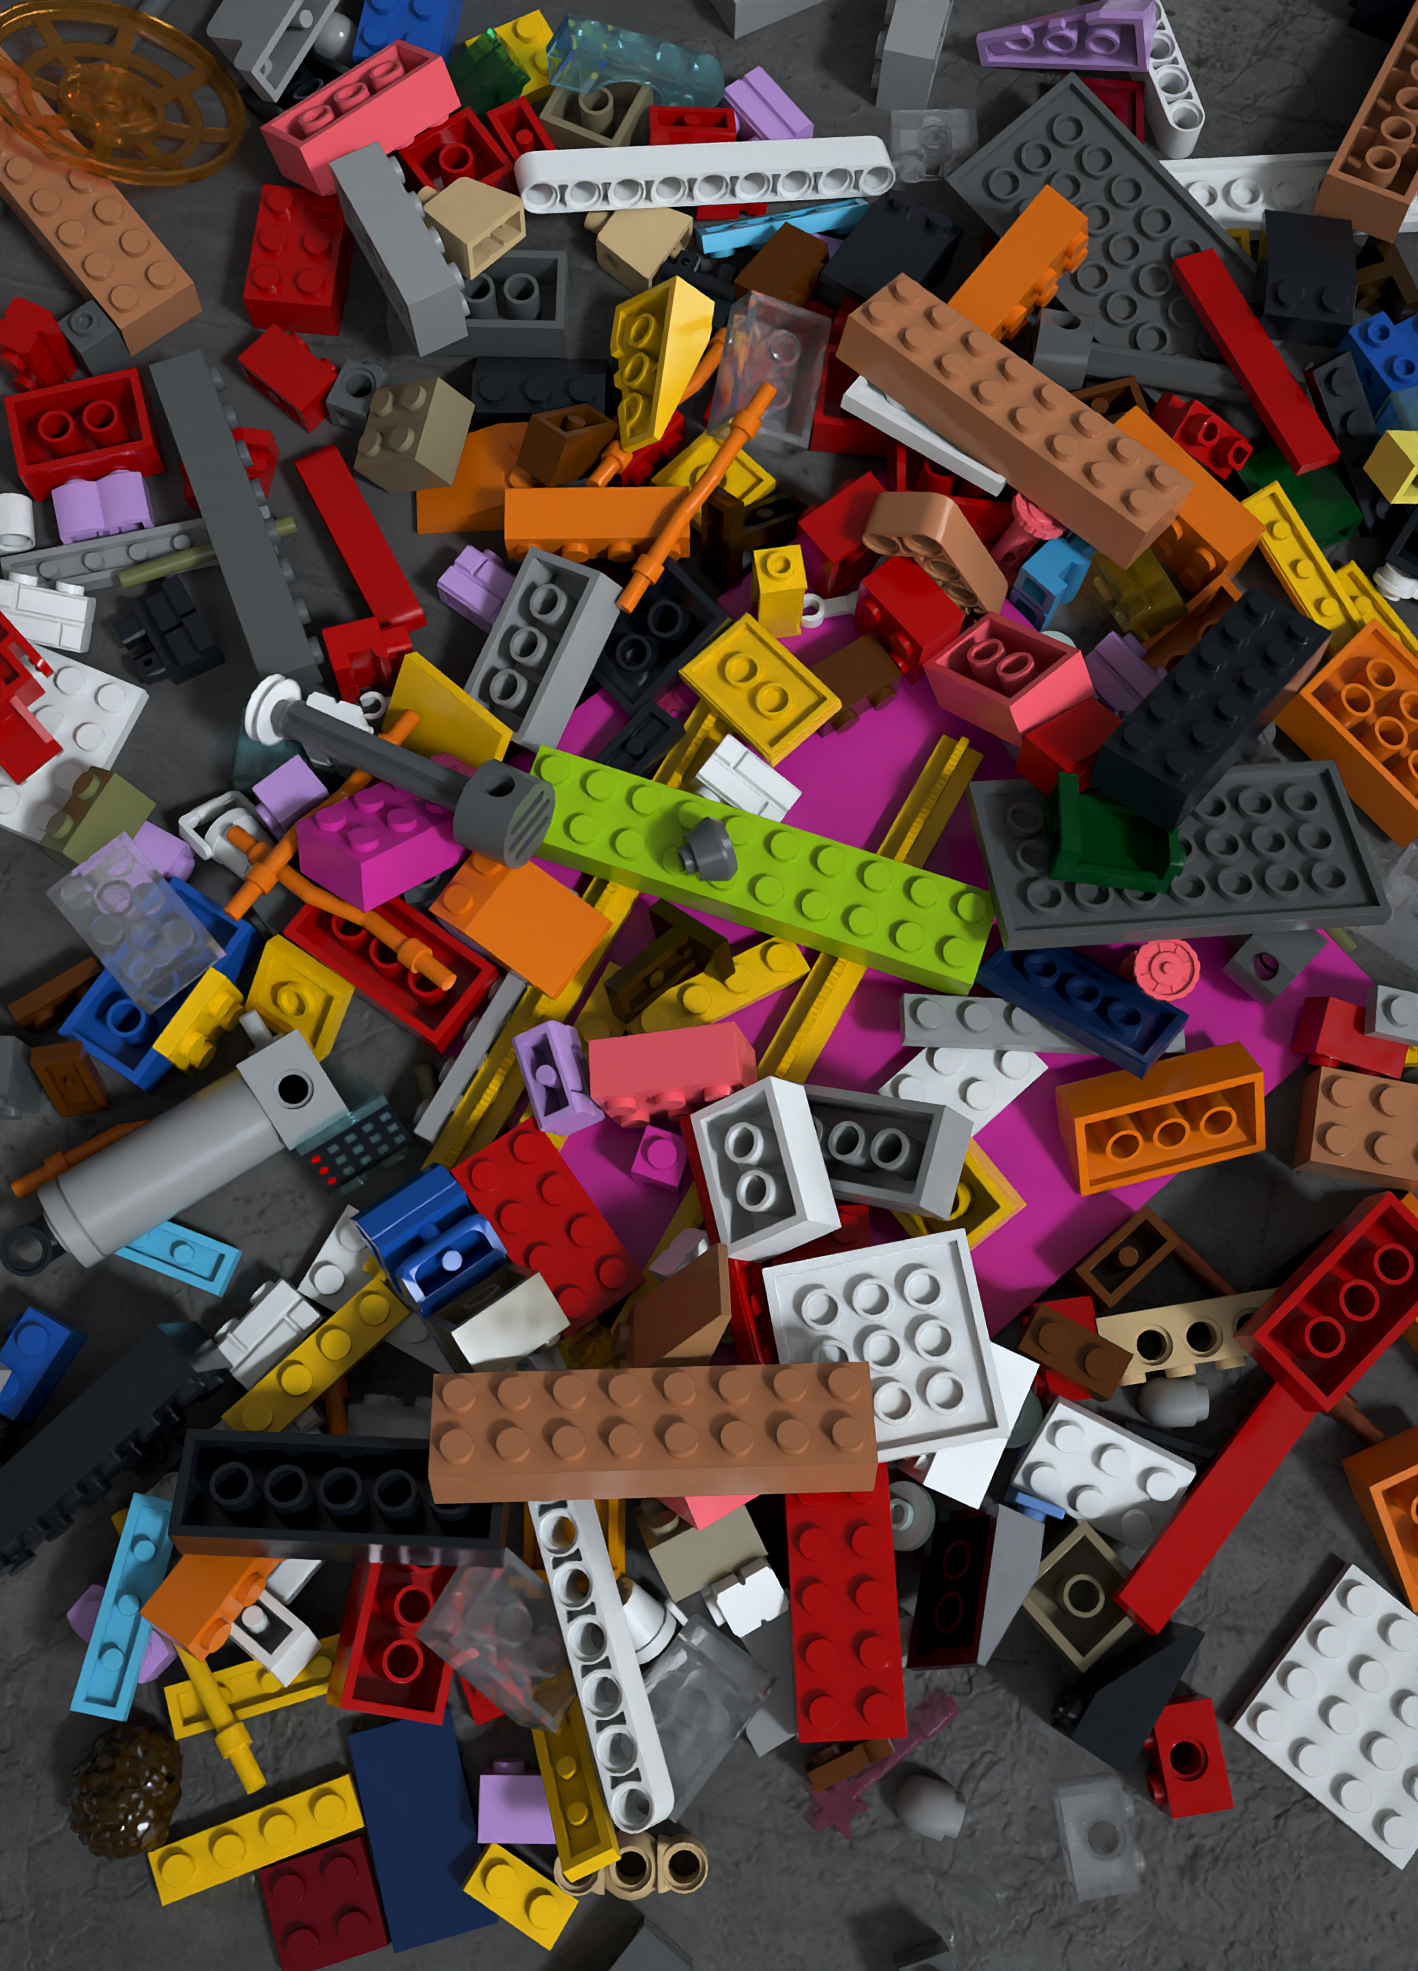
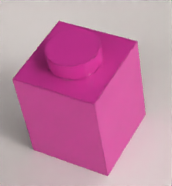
M647 1125L631 1169L632 1180L678 1196L690 1163L683 1136Z

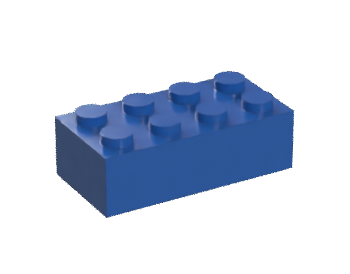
M365 0L352 53L354 66H357L389 44L400 39L441 55L447 71H449L464 0Z
M174 876L58 1030V1033L70 1042L81 1040L89 1055L149 1095H152L173 1067L168 1060L152 1048L155 1041L210 966L225 975L233 984L264 940L252 925L243 919H240L238 922L231 920L223 913V906Z

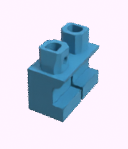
M1074 532L1066 540L1062 536L1050 539L1021 566L1008 600L1038 632H1043L1050 625L1059 603L1068 604L1074 601L1092 563L1089 559L1095 554L1097 549Z

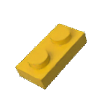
M487 1843L460 1887L464 1892L549 1951L579 1902L497 1843Z

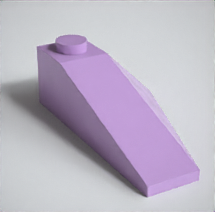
M1101 0L977 33L976 44L981 66L1147 72L1156 30L1155 1Z

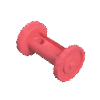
M1019 491L1013 497L1011 503L1012 514L1015 517L1013 522L997 543L982 541L1009 583L1007 592L1012 591L1021 566L1026 563L1024 559L1041 538L1043 540L1056 539L1067 529L1065 525Z
M1181 939L1148 941L1138 951H1134L1124 958L1116 973L1135 983L1147 997H1151L1156 1001L1171 1003L1185 997L1187 993H1190L1195 988V984L1200 976V962L1196 952L1187 942L1181 941Z

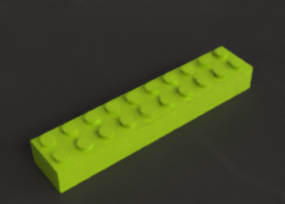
M540 745L530 775L552 784L555 792V808L545 838L532 856L953 996L968 995L973 986L995 917L990 891L558 749ZM707 816L718 819L723 823L734 848L738 869L732 879L727 882L698 881L694 873L687 876L678 858L677 847L683 846V835Z

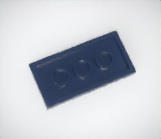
M1001 943L978 967L974 980L976 983L1140 1079L1144 1078L1182 1031L1190 1016L1168 1002L1156 1001L1151 997H1147L1135 983L1071 947L1004 951L1003 943Z
M447 1705L445 1708L442 1726L399 1719L347 1735L394 1953L498 1923L499 1915L460 1889L482 1853L483 1845L478 1843V1824L451 1706Z

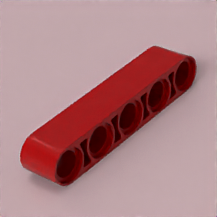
M332 443L293 461L297 473L372 617L377 616L380 629L405 622L408 634L427 626V620L408 581L336 445Z

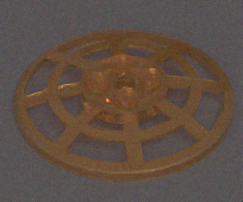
M25 0L0 11V44L10 34L29 25H34L46 46L31 53L21 67L0 55V71L18 82L17 89L20 101L28 114H17L0 94V116L20 136L44 153L73 168L97 177L143 186H178L201 181L216 175L227 167L238 154L246 129V110L241 93L232 77L219 61L199 43L180 30L154 16L106 0ZM79 20L116 27L118 32L115 47L88 41L63 42L50 21ZM135 34L170 50L189 63L195 71L177 80L157 64L132 53ZM74 56L97 57L112 60L111 65L103 63L78 64ZM55 60L65 71L60 79L59 86L35 74L43 66ZM129 66L150 76L164 87L155 90L144 79L128 71ZM209 83L218 94L226 109L230 128L203 127L200 109L190 93ZM31 89L56 100L61 114L42 115L33 100ZM177 100L187 115L189 125L165 121V105ZM75 129L83 136L95 141L94 149L90 150L70 140L58 130ZM40 131H44V132H45L49 137H51L53 140H51L50 138H48L47 136H45V135H44L43 133H41ZM160 135L187 139L181 148L170 155L165 154L153 144ZM201 141L228 142L225 152L212 161L192 168H187L180 164L194 154ZM113 147L137 149L149 160L121 159L111 155ZM157 169H164V170H165V171H147V170H157Z

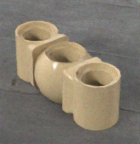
M621 1830L615 1833L620 1855L625 1852L634 1851L642 1855L646 1861L647 1867L639 1876H625L618 1869L616 1861L585 1878L571 1883L562 1873L559 1854H557L553 1870L557 1885L568 1895L581 1896L589 1892L605 1895V1890L607 1889L620 1899L633 1901L645 1898L656 1890L657 1887L658 1893H665L669 1890L683 1894L694 1892L702 1886L707 1877L708 1857L706 1848L701 1840L691 1834L683 1833L673 1837L658 1835L656 1840L645 1831L629 1834ZM677 1851H691L699 1859V1866L691 1875L681 1876L671 1869L669 1860Z

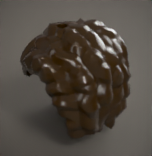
M115 1724L110 1730L101 1733L96 1738L92 1751L85 1756L84 1760L79 1762V1765L74 1767L72 1778L69 1781L70 1793L65 1799V1805L72 1811L69 1816L70 1830L74 1833H79L78 1839L84 1846H89L88 1850L90 1853L97 1857L104 1856L108 1860L112 1858L126 1859L129 1856H137L144 1851L154 1852L166 1842L169 1836L168 1825L182 1796L180 1782L182 1781L184 1756L180 1753L179 1742L170 1737L167 1732L160 1729L157 1730L151 1724L143 1725L142 1727L140 1725L131 1727L125 1724Z

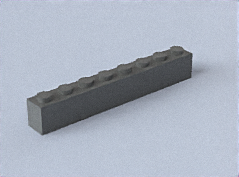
M201 348L148 365L261 682L274 674L285 676L286 680L296 681L300 689L323 682L318 665L325 663L326 660L317 636L308 638L303 625L310 623L311 619L302 596L293 598L289 585L297 581L288 557L278 558L274 546L281 544L282 540L273 517L264 519L260 509L261 506L267 505L268 502L259 478L249 479L246 468L252 467L254 464L245 440L236 441L232 430L240 428L231 402L222 403L218 392L224 391L226 388L217 364L208 366Z

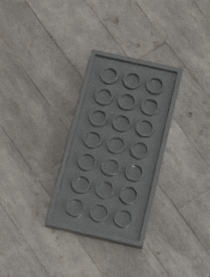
M1073 71L945 179L943 189L985 233L988 232V236L995 244L999 242L1046 184L1088 217L1089 240L1086 249L1089 253L1076 271L1070 273L1067 270L1058 280L1056 285L1059 286V289L1050 302L1058 310L1095 316L1092 342L1228 365L1170 270L1174 260L1213 248L1252 310L1257 263ZM1271 340L1276 349L1284 343V341ZM1139 386L1145 403L1152 410L1163 392L1174 394L1185 403L1196 399L1208 409L1219 400Z
M1334 760L1232 766L1182 822L1178 838L1179 846L1185 848V865L1182 874L1174 876L1165 894L1049 879L1046 828V800L1048 797L1026 778L968 782L965 795L1004 951L1386 924L1392 915L1391 907ZM1089 785L1083 792L1079 793L1111 798L1092 785Z

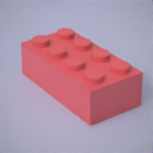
M397 39L260 127V130L282 176L323 197L324 195L328 196L337 193L329 162L376 141H379L386 155L393 150L406 148L414 142V136L427 128L443 124L449 118L448 114L459 108L461 104L442 56Z

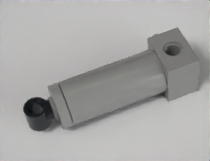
M252 1009L240 1016L239 1021L256 1047L248 1052L250 1057L237 1064L236 1069L58 1175V1178L55 1177L38 1187L37 1194L44 1208L43 1214L31 1222L17 1226L4 1237L0 1245V1258L3 1266L10 1273L17 1276L31 1277L41 1273L51 1262L68 1252L73 1253L84 1267L91 1268L107 1258V1256L122 1249L287 1147L289 1151L349 1115V1110L299 1030L295 1029L285 1036L281 1032L273 1037L256 1010ZM299 1075L306 1080L308 1091L301 1100L292 1102L285 1100L280 1095L279 1084L284 1077ZM32 1236L41 1243L43 1252L40 1260L28 1262L18 1255L16 1248L20 1237Z

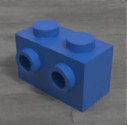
M28 1307L25 1313L18 1314L5 1332V1339L7 1341L0 1351V1362L12 1369L0 1393V1413L14 1422L34 1423L88 1338V1335L47 1311Z

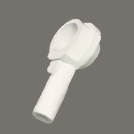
M1387 562L1384 567L1376 569L1373 579L1377 583L1376 589L1382 596L1393 601H1399L1400 598H1414L1418 600L1417 578Z

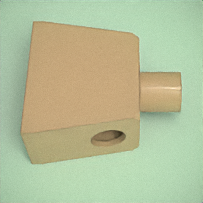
M468 177L458 178L441 192L430 186H425L417 194L425 213V218L422 220L427 228L432 226L436 228L444 245L445 253L442 256L448 263L454 262L460 273L469 280H473L526 237L524 202L522 198Z
M668 207L616 210L614 213L608 210L589 211L584 223V227L587 230L598 235L596 238L597 261L600 266L636 295L657 286L664 261L673 263L681 250L688 251L692 245L693 218Z

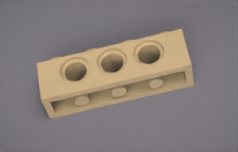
M1279 1287L1095 1318L1098 1335L1134 1354L1118 1386L1147 1382L1145 1372L1165 1369L1166 1378L1196 1374L1195 1364L1214 1361L1216 1370L1245 1366L1244 1356L1249 1354L1233 1338V1335L1237 1332V1322L1245 1314L1253 1316ZM1196 1322L1206 1325L1211 1333V1342L1203 1351L1194 1350L1187 1342V1331ZM1147 1330L1155 1332L1162 1341L1160 1354L1151 1360L1143 1358L1137 1350V1339L1141 1333Z

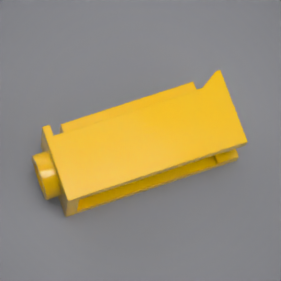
M800 544L753 550L750 604L751 608L758 607L757 622L774 638L801 635L800 622L802 619L805 590L808 587Z

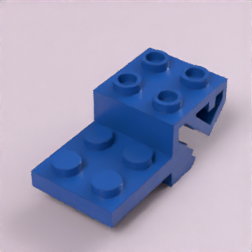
M433 1162L351 1217L350 1220L401 1300L414 1308L454 1373H459L450 1363L424 1319L507 1263L508 1259L505 1254L508 1252L489 1221L481 1213L472 1214L462 1187L442 1164Z

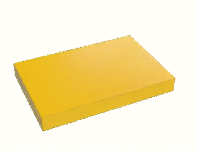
M748 612L678 671L680 678L772 768L842 708L841 700Z
M418 652L406 654L381 730L386 734L406 709H410L420 717L421 721L400 745L402 748L427 759L433 755L447 752L477 770L484 762L492 759L502 762L513 731Z

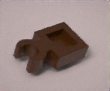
M890 1739L860 1740L852 1745L849 1743L841 1747L839 1741H833L812 1752L810 1755L813 1762L804 1767L815 1792L818 1793L864 1770V1766L879 1761L896 1751Z

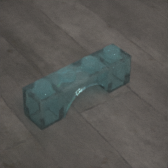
M568 12L546 46L549 84L589 95L598 88L611 83L624 81L638 82L658 91L662 96L663 106L715 108L725 95L721 57Z

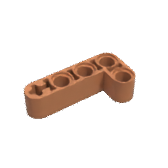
M882 492L876 496L862 536V542L868 549L886 556L914 557L919 566L965 614L963 624L972 626L990 611L1000 615L1009 583L952 499L933 492Z

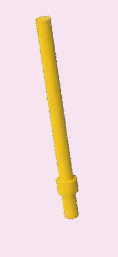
M129 1508L122 1509L111 1517L120 1538ZM173 1643L218 1734L214 1741L223 1759L230 1758L247 1795L259 1790L267 1782L249 1748L253 1741L244 1723L236 1722L206 1660L202 1663Z

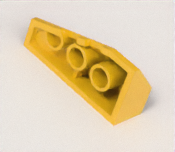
M677 275L617 305L615 308L610 349L611 356L618 360L619 371L614 374V384L622 392V401L617 410L622 450L627 453L660 441L710 340L715 302Z

